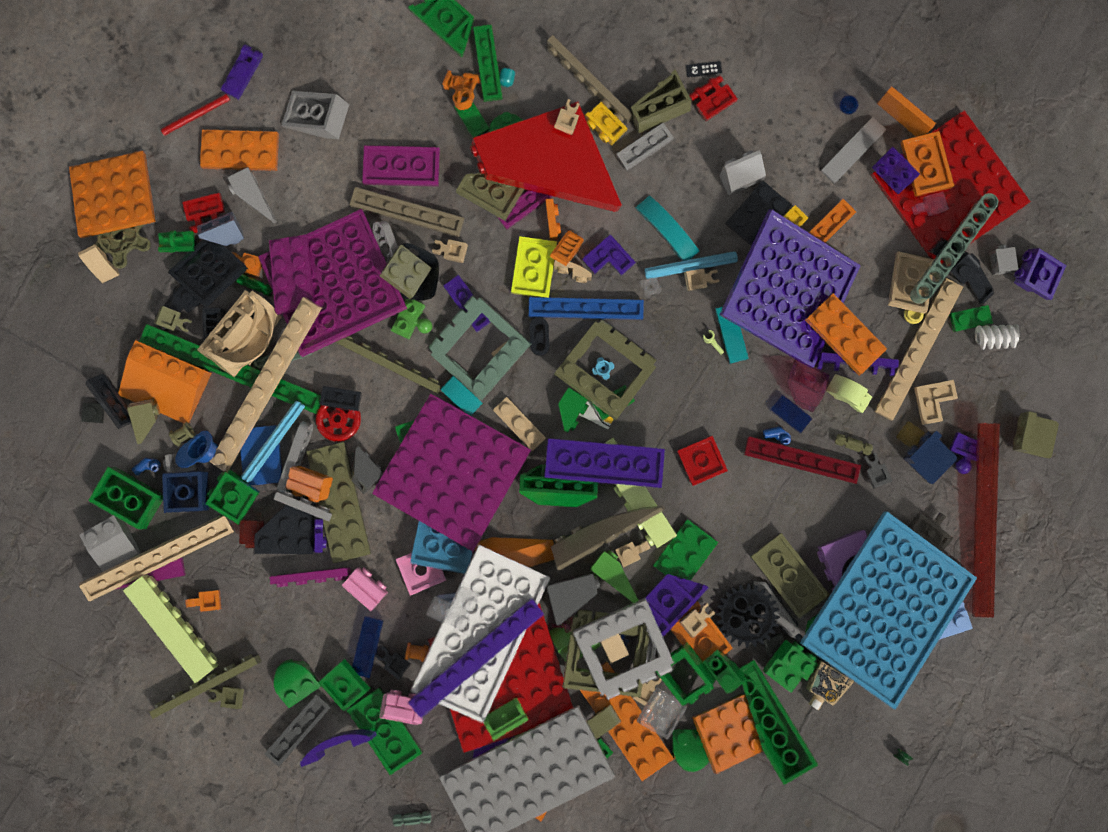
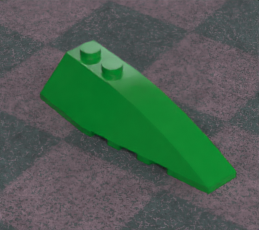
M753 660L740 668L748 679L742 685L762 749L783 785H786L817 767L818 762L758 664Z

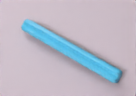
M733 251L645 268L646 279H652L691 270L736 263L738 256Z
M294 402L243 472L241 478L244 481H252L305 407L301 402Z

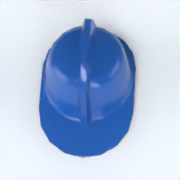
M201 431L185 443L176 454L175 463L177 466L188 468L196 462H209L214 457L218 445L212 440L211 433Z

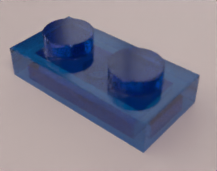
M781 395L770 409L772 413L799 434L803 432L813 419L784 395Z

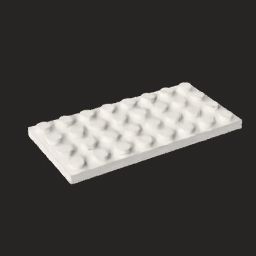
M478 545L415 679L411 692L417 694L530 598L538 605L550 577ZM525 631L439 704L483 723Z

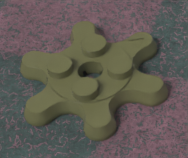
M144 225L97 235L98 240L94 244L105 254L110 253L113 256L112 263L118 269L127 266V255L130 251L138 249L139 251L146 252L151 247L150 241L139 235L140 229ZM118 232H123L122 240H116L115 236Z

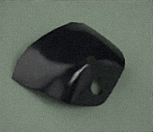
M402 244L406 249L412 248L418 251L419 255L417 257L431 267L415 295L409 299L401 293L402 298L420 301L433 298L436 295L439 278L438 259L434 254L414 244Z

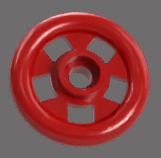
M319 406L315 421L317 429L323 437L330 441L342 442L356 434L361 424L360 411L349 410L346 414L343 410L336 408V410L329 414L326 410L328 407ZM337 415L341 417L340 422H335ZM328 418L330 426L325 427L323 419ZM348 418L353 419L351 427L346 426ZM334 428H342V434H334Z

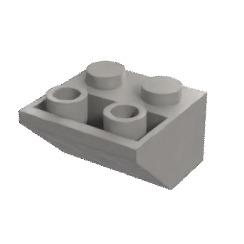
M753 150L748 151L742 155L743 158L738 160L733 158L725 163L719 176L728 196L764 180L766 173L760 150L756 152Z

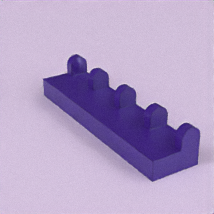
M822 352L817 360V369H822L823 363H833L834 371H839L840 364L848 365L838 354ZM878 358L870 366L872 367V375H877L878 368L889 369V376H894L895 368L899 366V360Z

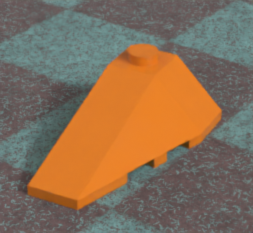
M491 537L480 540L475 548L476 551L478 545H481L526 567L555 560L551 546L554 545L553 540Z

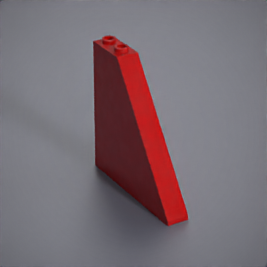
M575 102L569 105L570 107L575 108L576 104L579 102ZM580 105L575 113L579 117L572 135L554 128L561 108L472 139L471 153L473 157H477L479 162L477 163L480 174H484L486 180L612 212L618 211L622 206Z

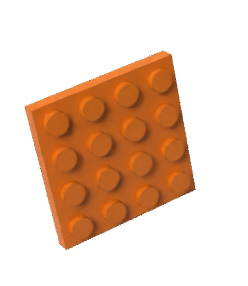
M144 151L69 167L77 233L80 238L156 222Z

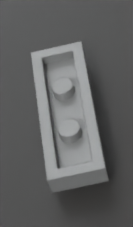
M662 123L618 152L616 157L625 170L628 171L673 141L674 137L665 124Z
M283 490L282 493L276 492L274 500L330 522L332 514L329 513L330 509L321 505L318 508L310 506L311 501L303 498L298 501L292 498L293 494Z

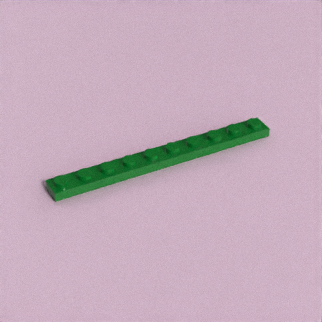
M146 324L139 340L141 343L251 388L261 372L246 365L233 377L222 370L215 362L202 355L197 350L200 347L199 345ZM282 379L272 394L273 397L292 405L295 401H299L305 406L304 410L314 414L317 413L320 406L321 395Z

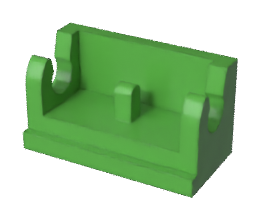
M516 697L488 714L484 724L492 739L496 740L526 722L528 717Z

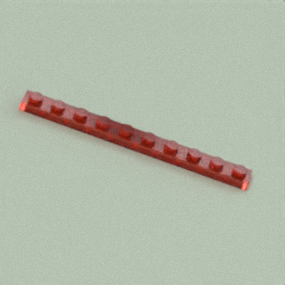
M978 423L973 562V575L977 579L973 584V617L994 618L1000 424Z

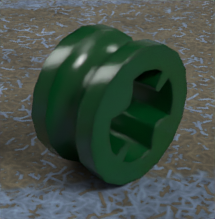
M898 748V753L893 756L909 766V761L914 758Z

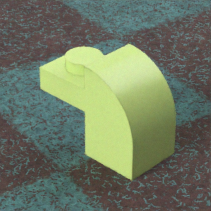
M837 374L834 375L826 389L834 398L848 403L860 413L865 411L872 398L867 393L868 390L865 387Z

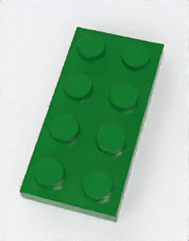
M379 687L347 709V712L359 729L376 731L377 736L368 741L388 774L392 775L421 755L423 751L403 722L379 717L383 695L385 694L381 687Z

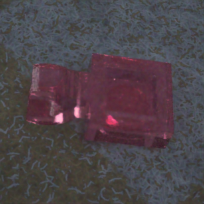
M944 192L926 196L923 198V203L912 207L914 215L927 211L928 217L949 210Z

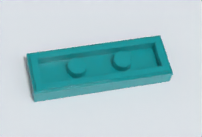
M723 307L716 308L715 312L729 364L748 360L749 357L741 327L719 315Z

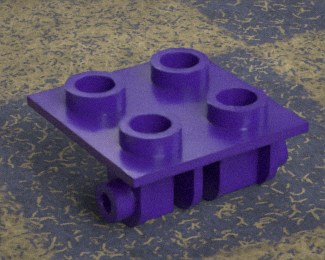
M894 147L872 167L897 194L902 192L920 175Z

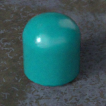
M509 68L501 69V86L511 87L513 85L516 74L514 70Z

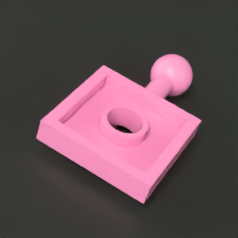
M412 553L395 559L410 596L446 581L442 569L426 567L424 575H417L415 572L417 565L410 564Z

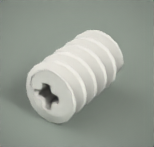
M1011 324L1006 326L992 325L991 327L988 325L983 327L978 325L975 329V341L982 350L985 349L986 344L988 349H993L994 344L996 349H1000L1001 343L1004 349L1009 347V343L1013 349L1016 348L1020 338V328L1017 324L1014 326Z

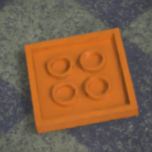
M740 694L692 717L712 770L716 774L763 751L745 694Z

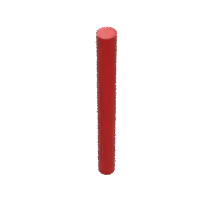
M226 93L160 130L165 136L230 101V98Z

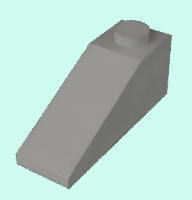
M248 167L228 177L230 182L228 187L233 195L236 194L272 223L277 222L253 172Z

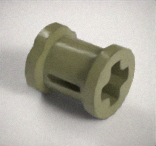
M185 422L179 429L171 430L169 436L172 442L179 447L183 441L188 438H194L195 433L192 427Z

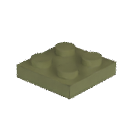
M400 245L379 276L411 299L431 270V267Z

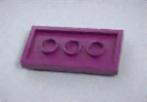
M364 145L362 182L364 185L439 187V147Z
M300 235L269 240L275 313L280 315L295 312L303 297L314 302L308 236Z

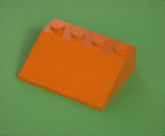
M135 340L126 360L118 394L133 402L154 399V403L159 405L161 414L189 424L212 373Z

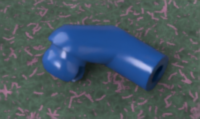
M781 427L763 430L764 439L774 437L783 445H788L791 442L790 434Z
M146 457L136 464L132 471L137 476L144 470L157 472L161 467V463L157 459Z

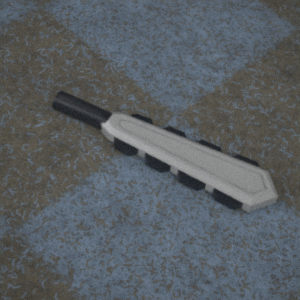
M753 581L752 589L758 585L759 592L766 589L765 596L772 594L769 599L770 602L777 601L773 608L780 609L775 612V615L780 616V618L775 619L774 622L781 626V631L793 637L804 648L805 652L810 653L811 650L800 643L803 636L800 634L798 622L795 618L790 617L791 613L788 608L782 606L783 602L780 597L774 595L772 586L766 584V582ZM762 605V609L766 612L765 606Z

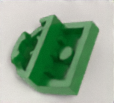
M289 659L282 662L276 668L274 689L288 708L321 687L318 683L319 680L310 670V665L303 660L300 662Z
M672 730V756L674 761L682 770L687 772L702 770L709 763V759L698 731Z

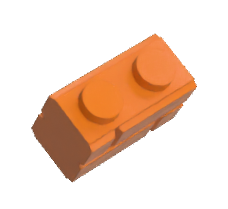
M292 466L290 468L285 488L291 490V494L300 497L303 495L307 496L309 501L315 503L328 498L329 488L333 480L332 477L302 466Z

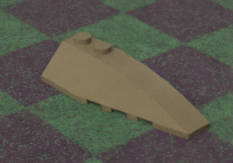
M664 505L618 513L587 525L584 528L580 525L571 530L572 534L565 537V535H562L555 539L556 544L551 546L558 570L595 551L603 543L614 540L619 534L628 532L636 527L637 524H641L664 511Z

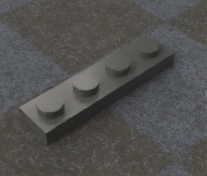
M317 693L265 752V755L279 767L332 705Z

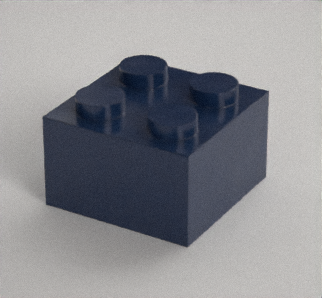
M208 472L162 474L164 513L209 510V506L206 505L209 499L207 497L209 493Z

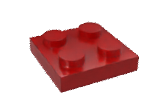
M713 436L677 451L692 486L728 471Z

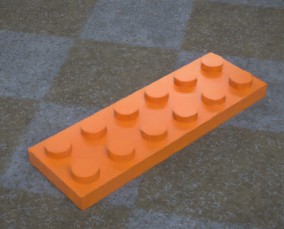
M608 661L601 664L604 672L615 673ZM580 690L595 713L610 704L613 706L621 722L608 732L642 781L674 759L632 696L617 695L608 700L606 695L601 696L600 692Z

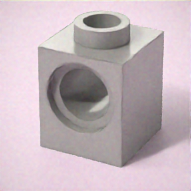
M1001 245L995 247L996 250L989 253L992 275L1008 274L1018 270L1015 247L1008 248V245Z

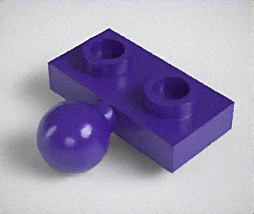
M956 433L949 450L964 456L963 459L956 463V469L961 474H968L972 469L970 461L973 460L987 465L994 447Z

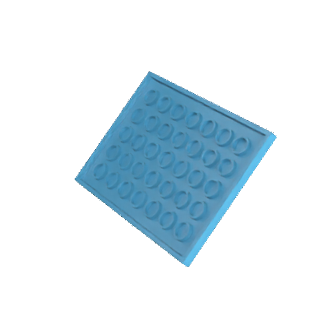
M884 511L800 643L889 707L896 710L977 577L889 512Z

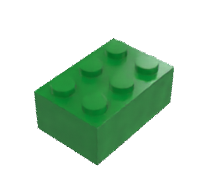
M108 467L88 501L140 530L147 529L163 501V494L117 467Z

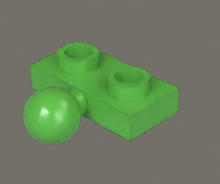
M406 299L407 309L399 313L391 331L409 340L416 326L421 333H429L432 330V322L426 318L420 320V316L425 308L424 304Z

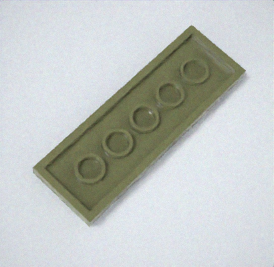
M345 442L306 451L310 469L333 478L328 498L319 501V505L330 509L329 513L332 514L330 522L323 519L332 562L337 563L372 554L356 487L351 481V466Z

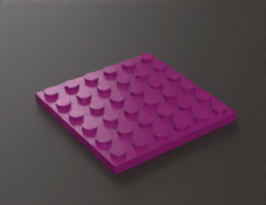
M362 209L306 234L309 239L314 302L322 309L298 349L301 357L407 309L400 291L379 276L387 263ZM269 251L258 257L273 290ZM294 312L283 314L287 325Z
M430 394L372 494L474 551L531 450Z

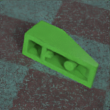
M603 550L590 567V570L633 603L637 602L638 599L620 562L617 561L618 556L610 550L608 552Z

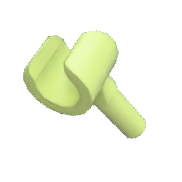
M708 330L712 338L707 339L703 335L704 342L711 343L720 354H723V349L714 339V332Z

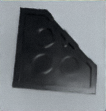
M307 496L293 497V499H296L298 501H300L301 498L308 500ZM312 502L310 506L315 507V502ZM285 505L254 534L253 554H313L315 516Z

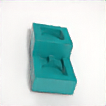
M454 376L440 389L470 416L483 404Z

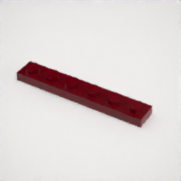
M753 437L747 438L743 454L744 456L857 484L861 465Z

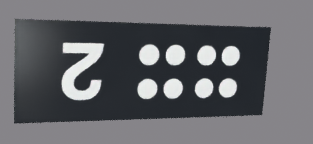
M721 61L686 65L687 78L723 74Z

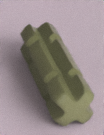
M837 434L835 438L836 445H845V448L856 452L862 451V454L870 455L873 450L871 444H863V441L851 437L845 438V435Z

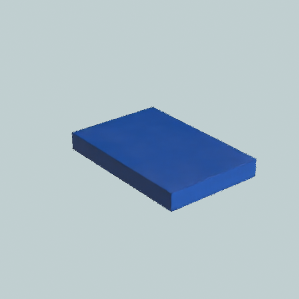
M278 425L254 427L241 448L242 472L246 470ZM280 442L252 481L246 483L251 486L279 483L282 475Z

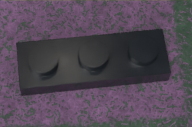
M102 373L88 379L85 383L115 426L120 429L131 424L128 406L105 374Z

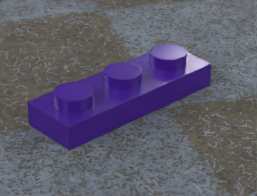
M458 275L446 283L444 288L459 309L462 308L468 312L464 304L473 294ZM481 313L471 325L476 332H479L491 322Z

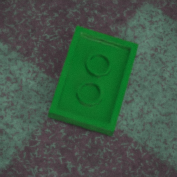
M686 519L676 533L677 536L672 538L653 566L665 575L670 574L691 581L718 542Z

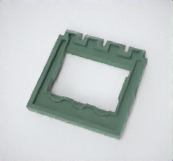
M472 295L464 304L468 312L461 308L452 319L456 326L454 327L451 323H448L439 334L444 340L442 341L436 337L428 348L432 351L431 356L482 401L532 343L482 298L477 299ZM483 313L491 323L510 339L473 380L464 368L446 354L477 317Z

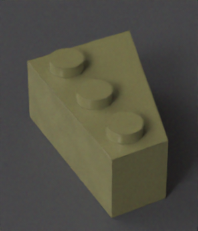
M675 69L669 77L658 83L654 90L650 93L648 92L631 107L632 121L638 133H641L690 112L691 99Z

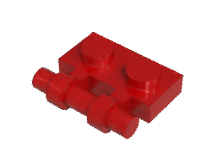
M721 75L710 78L706 84L701 87L698 86L689 94L691 102L697 98L700 100L695 107L706 122L738 100L728 84L720 87L719 83L723 81ZM712 89L714 93L707 97L705 93Z
M220 193L182 202L186 220L188 222L195 220V225L189 227V230L194 233H198L197 226L203 224L202 218L211 216L213 220L219 217L218 214L225 213Z

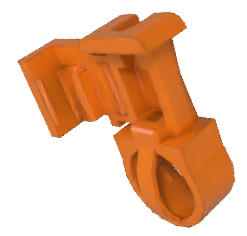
M448 70L442 84L445 90L455 89L452 97L455 107L459 110H466L473 104L475 97L473 91L476 84L480 83L478 75L464 73L463 77L452 75L451 70ZM462 97H468L466 101L461 102Z

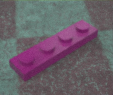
M350 567L274 575L269 578L270 585L276 584V587H286L289 582H295L296 585L308 584L307 580H315V583L327 582L326 578L333 577L334 581L346 580V576L351 575Z

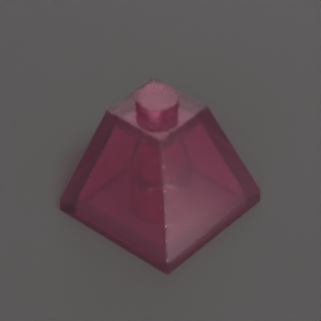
M795 359L787 380L795 404L813 413L824 397L830 375L816 368H810Z

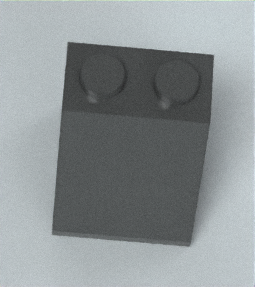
M589 572L547 584L557 625L564 622L598 594L597 589L600 588L597 575L593 576V573Z

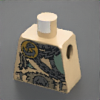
M817 659L818 667L810 676L806 689L814 693L809 705L819 710L824 701L835 705L854 681Z

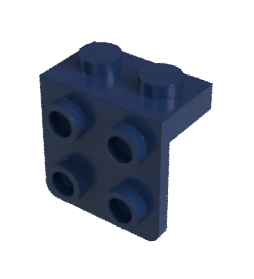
M937 430L925 432L920 437L921 441L917 445H913L903 458L929 484H934L957 460L956 455L939 440L942 435Z

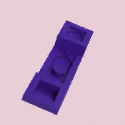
M355 729L337 733L325 739L307 753L300 762V765L303 767L320 760L325 756V749L351 740L353 747L368 742L377 736L376 731Z

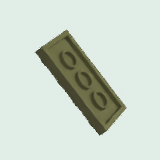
M779 533L750 556L797 618H801L829 596V593L782 533Z

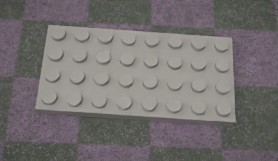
M579 705L449 770L440 775L439 778L468 832H507L615 778V773Z

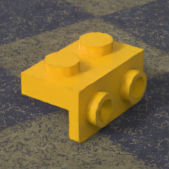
M602 102L590 113L587 112L585 114L589 128L591 130L595 129L599 133V138L604 143L608 142L611 146L628 129Z

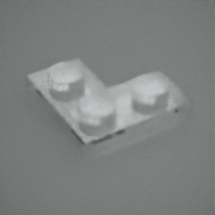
M460 586L453 604L434 596L426 615L463 631L480 594Z

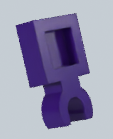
M314 519L313 552L323 553V548H326V537H323V519Z

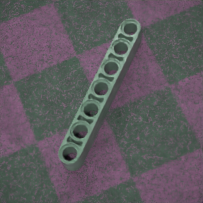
M987 193L982 196L965 216L911 290L910 298L914 303L922 304L935 293L996 209L998 198L994 194ZM973 216L978 219V222L973 219ZM962 231H965L968 237L964 236ZM951 245L956 247L957 252L951 248ZM940 260L946 263V267L941 264ZM930 275L935 277L936 282L930 279ZM919 290L925 293V297L919 294Z

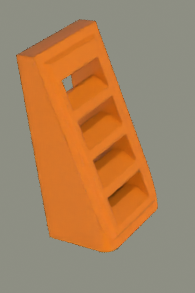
M570 230L567 231L550 257L567 266L579 251L584 239Z

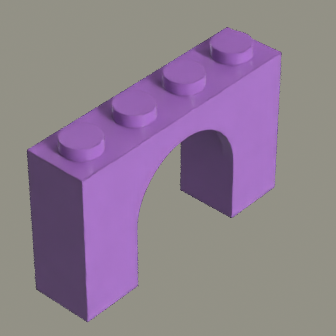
M857 530L817 546L819 550L817 552L818 558L821 563L824 562L826 570H824L825 575L829 581H832L834 586L832 592L842 578V569L845 562L850 557L856 555L867 538L865 530Z

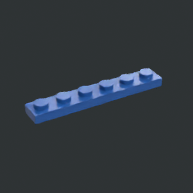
M529 297V317L643 320L644 300Z

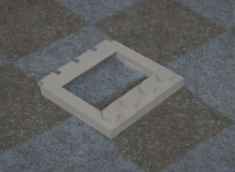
M645 598L573 630L601 696L605 694L608 700L620 695L618 689L622 687L624 692L637 687V679H640L642 684L655 679L656 675L654 672L657 670L660 676L673 671L671 664L674 662ZM645 622L646 630L660 657L606 681L602 673L603 669L591 646Z

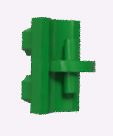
M175 230L159 233L158 251L160 253L194 251L195 233L193 231L176 232Z

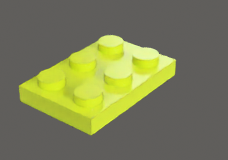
M519 236L511 289L512 294L549 298L555 261L550 255L557 246L556 241Z

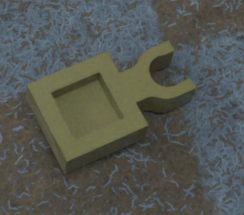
M160 306L154 324L173 331L177 326L180 330L188 333V330L183 328V323H192V321L185 318L179 319L181 313Z
M223 687L222 691L215 688L210 689V692L216 693V698L209 699L208 702L221 701L220 707L242 709L244 689Z

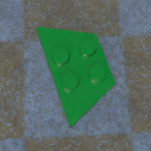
M424 0L421 4L415 6L412 4L408 7L413 15L461 58L464 56L474 16L456 0Z

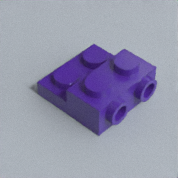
M1040 248L1028 249L1022 255L1023 263L1021 268L1016 270L1014 274L1016 278L1014 284L1027 292H1034L1046 300H1052L1066 265Z

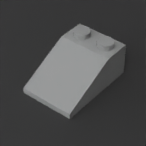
M292 91L281 126L322 138L339 139L349 104L337 94Z
M114 515L79 535L87 551L102 572L141 554L125 522Z

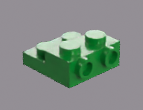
M232 470L223 471L217 478L219 483L216 488L213 487L207 494L209 499L206 505L239 525L260 491L246 483L241 476Z
M785 639L762 671L792 693L802 678L805 680L809 679L818 667V664L814 662L816 658L809 652L805 654L802 652L803 647L795 641L791 644Z

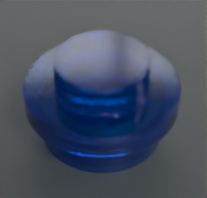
M850 95L843 97L839 103L841 112L847 115L855 113L859 106L858 100Z

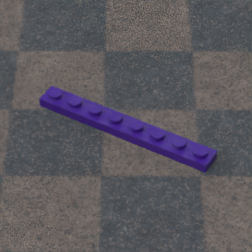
M530 598L408 701V704L422 718L543 616L542 610Z

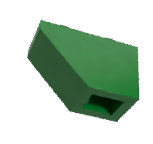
M569 387L558 403L563 428L566 433L569 430L574 431L579 423L576 420L579 414L584 415L589 407L586 404L588 399Z
M716 650L703 661L704 665L727 694L733 692L748 680L738 666L719 650Z

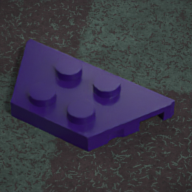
M667 574L645 597L662 637L709 588L708 586Z

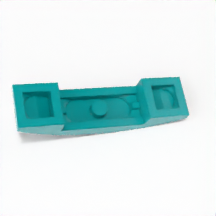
M650 195L635 207L647 222H650L670 244L675 254L682 261L691 260L700 252L676 220Z

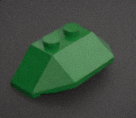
M541 464L520 475L519 493L538 505L578 507L597 498L598 482L545 478L546 465Z

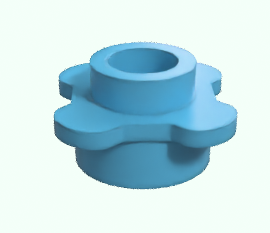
M600 357L597 359V365L592 369V373L600 375L606 380L610 377L609 373L614 369V364Z

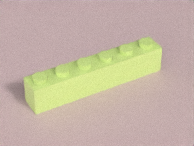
M614 438L604 443L618 445ZM615 484L616 487L613 488L619 498L623 496L626 503L624 506L628 511L657 506L644 486ZM662 512L641 524H637L640 530L644 528L647 536L645 538L650 546L655 545L656 548L677 536Z
M148 574L141 576L123 592L194 683L198 682L218 666L217 658L213 653H209L206 650L204 641L200 637H196L193 633V627L182 619L180 610L171 605L168 595L164 591H160L157 587V581Z

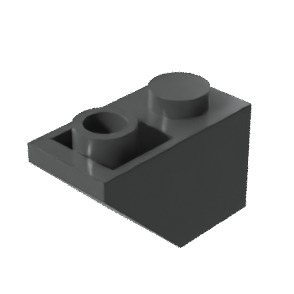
M358 446L352 454L351 481L365 494L380 481L383 470L378 464H374L371 461L369 454L365 450H361Z

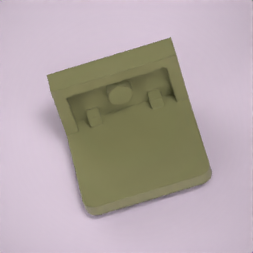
M1033 412L1020 413L1012 450L1042 458H1051L1059 426L1058 422L1037 417V413Z

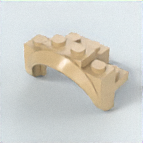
M245 290L197 350L215 362L222 370L235 377L242 367L250 365L264 353L273 337L274 327L282 317L277 315L273 306L254 291L250 293Z

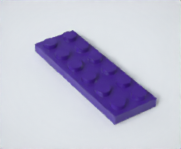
M548 439L545 478L662 488L665 449Z

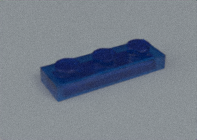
M364 616L352 668L359 676L371 677L384 623L382 619Z

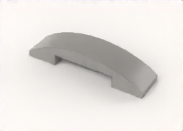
M872 117L821 172L835 184L887 129Z

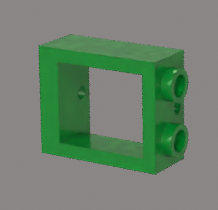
M688 642L670 653L674 662L671 666L685 657L704 681L702 685L686 695L669 672L660 676L658 670L655 671L682 706L687 703L693 704L698 700L700 694H707L713 690L716 680Z

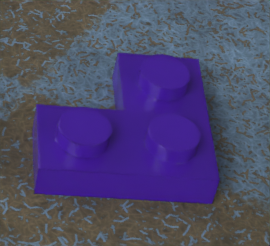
M611 234L582 259L594 275L608 262L621 276L636 263Z

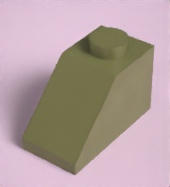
M154 399L130 403L127 407L137 444L143 442L156 422L158 415H160L159 405L154 403Z

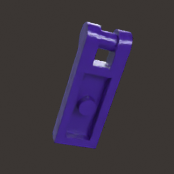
M245 44L220 90L239 100L261 62L263 53L258 50L253 51L250 46ZM248 57L252 58L250 63L246 61Z

